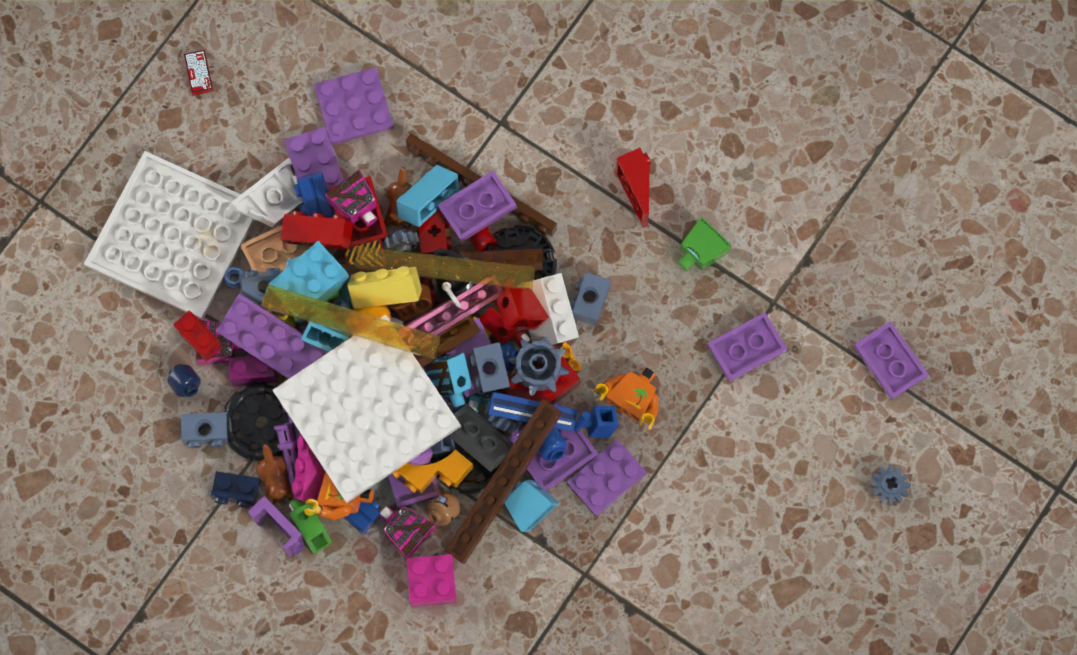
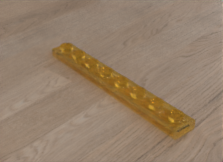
M361 246L357 248L355 269L369 271L380 269L393 270L403 266L408 268L416 267L419 277L533 290L535 267Z
M269 284L261 304L263 308L432 360L435 358L441 337Z

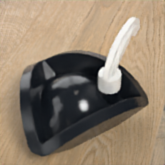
M438 249L434 252L431 265L432 284L435 294L440 301L446 302L452 299L454 304L461 308V304L456 296L471 288L482 277L483 270L463 255L446 249Z

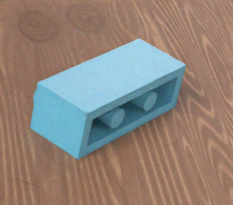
M436 165L404 195L398 198L396 201L398 218L420 227L439 209L438 204L459 191L458 174Z

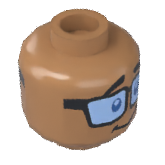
M438 494L427 505L426 511L429 520L439 526H447L460 513L458 499L452 494Z

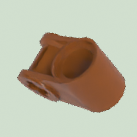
M421 284L422 291L419 301L388 305L390 309L397 313L398 320L407 322L432 309L431 290L427 285Z

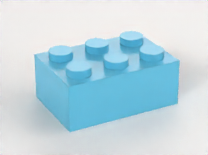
M317 241L268 284V287L297 321L301 323L350 280V277L346 270Z

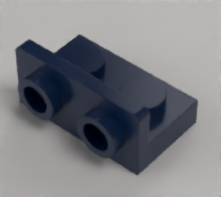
M216 471L213 488L209 495L218 504L227 505L228 502H234L238 507L250 508V505L254 506L257 503L261 479Z

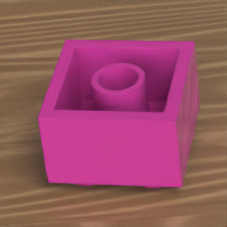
M452 554L407 558L411 608L457 604Z

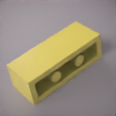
M403 266L393 270L380 269L376 272H357L351 274L348 283V290L354 309L419 301L422 291L416 267L408 268Z

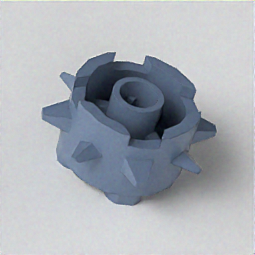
M546 336L541 341H533L531 344L524 339L521 340L522 349L519 351L518 356L508 358L509 362L516 365V375L511 380L512 383L521 382V384L529 388L530 395L532 396L536 391L548 389L552 392L557 391L555 383L559 376L569 374V371L561 366V357L566 352L565 349L555 350L548 343ZM537 363L542 364L541 369H535Z

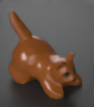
M404 167L399 171L398 181L391 183L387 188L386 194L390 203L384 224L386 226L391 224L401 226L403 224L404 228L408 229L411 227V223L398 218L396 205L398 198L413 186L407 182V172Z
M264 444V459L257 463L256 472L265 483L266 498L272 504L275 501L278 503L283 502L285 498L292 500L294 497L293 492H291V486L286 478L287 470L284 456H273L269 446Z

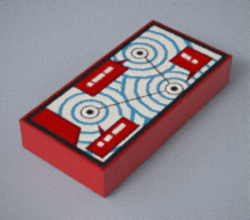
M205 50L184 54L192 96L214 92Z

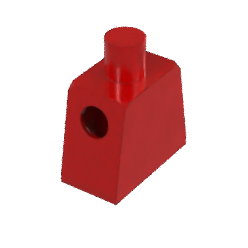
M512 279L502 284L505 292L497 299V305L506 330H536L549 318L530 288H517L515 281Z

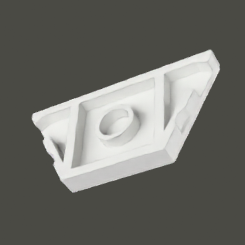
M287 158L232 201L229 207L270 227L275 226L284 218V214H290L303 203L302 196L297 198L294 185L298 184L290 167L292 164L291 160Z

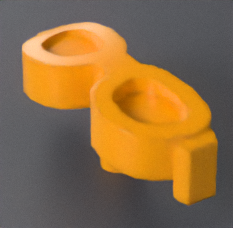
M564 342L561 349L564 348L566 351L563 354L564 359L569 360V365L576 373L581 372V365L574 358L570 345Z

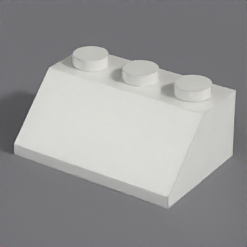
M562 273L517 286V288H530L549 316L536 330H529L532 342L541 341L544 336L547 337L548 343L551 345L579 338Z

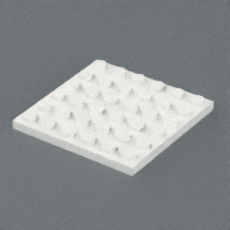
M144 151L84 265L185 313L190 310L198 319H204L223 282L226 271L231 267L241 248L240 244L244 242L255 219L229 207L230 203L241 194Z
M386 314L273 389L280 403L346 503L461 427Z

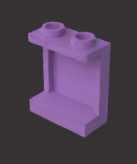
M265 496L248 511L251 519L258 526L269 517L290 539L282 547L289 558L292 555L297 556L304 549L306 542L302 534Z

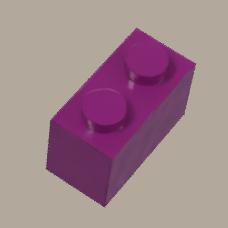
M255 356L229 358V376L232 386L249 385L259 382L277 383L276 370Z

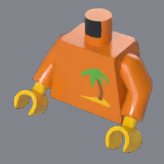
M644 367L639 376L630 371L627 374H620L610 378L603 384H597L592 393L599 392L601 394L599 400L602 401L606 396V403L615 406L617 410L639 423L640 426L642 423L649 424L648 429H652L659 412V397L655 393L656 387L650 384L656 375L652 370Z
M325 472L317 501L308 499L305 503L312 506L313 509L306 508L304 512L308 516L317 513L320 517L335 521L348 516L350 513H357L361 502L371 503L374 498V491L368 489L346 503Z

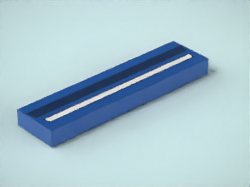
M492 391L487 414L528 422L541 402ZM552 404L563 412L554 428L573 432L578 410Z

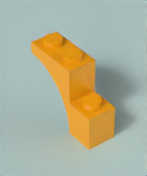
M455 449L441 461L428 465H411L406 463L391 473V475L396 479L398 477L402 478L405 481V487L411 492L415 493L417 491L422 494L438 474L440 475V481L446 486L452 485L456 488L473 469V463Z

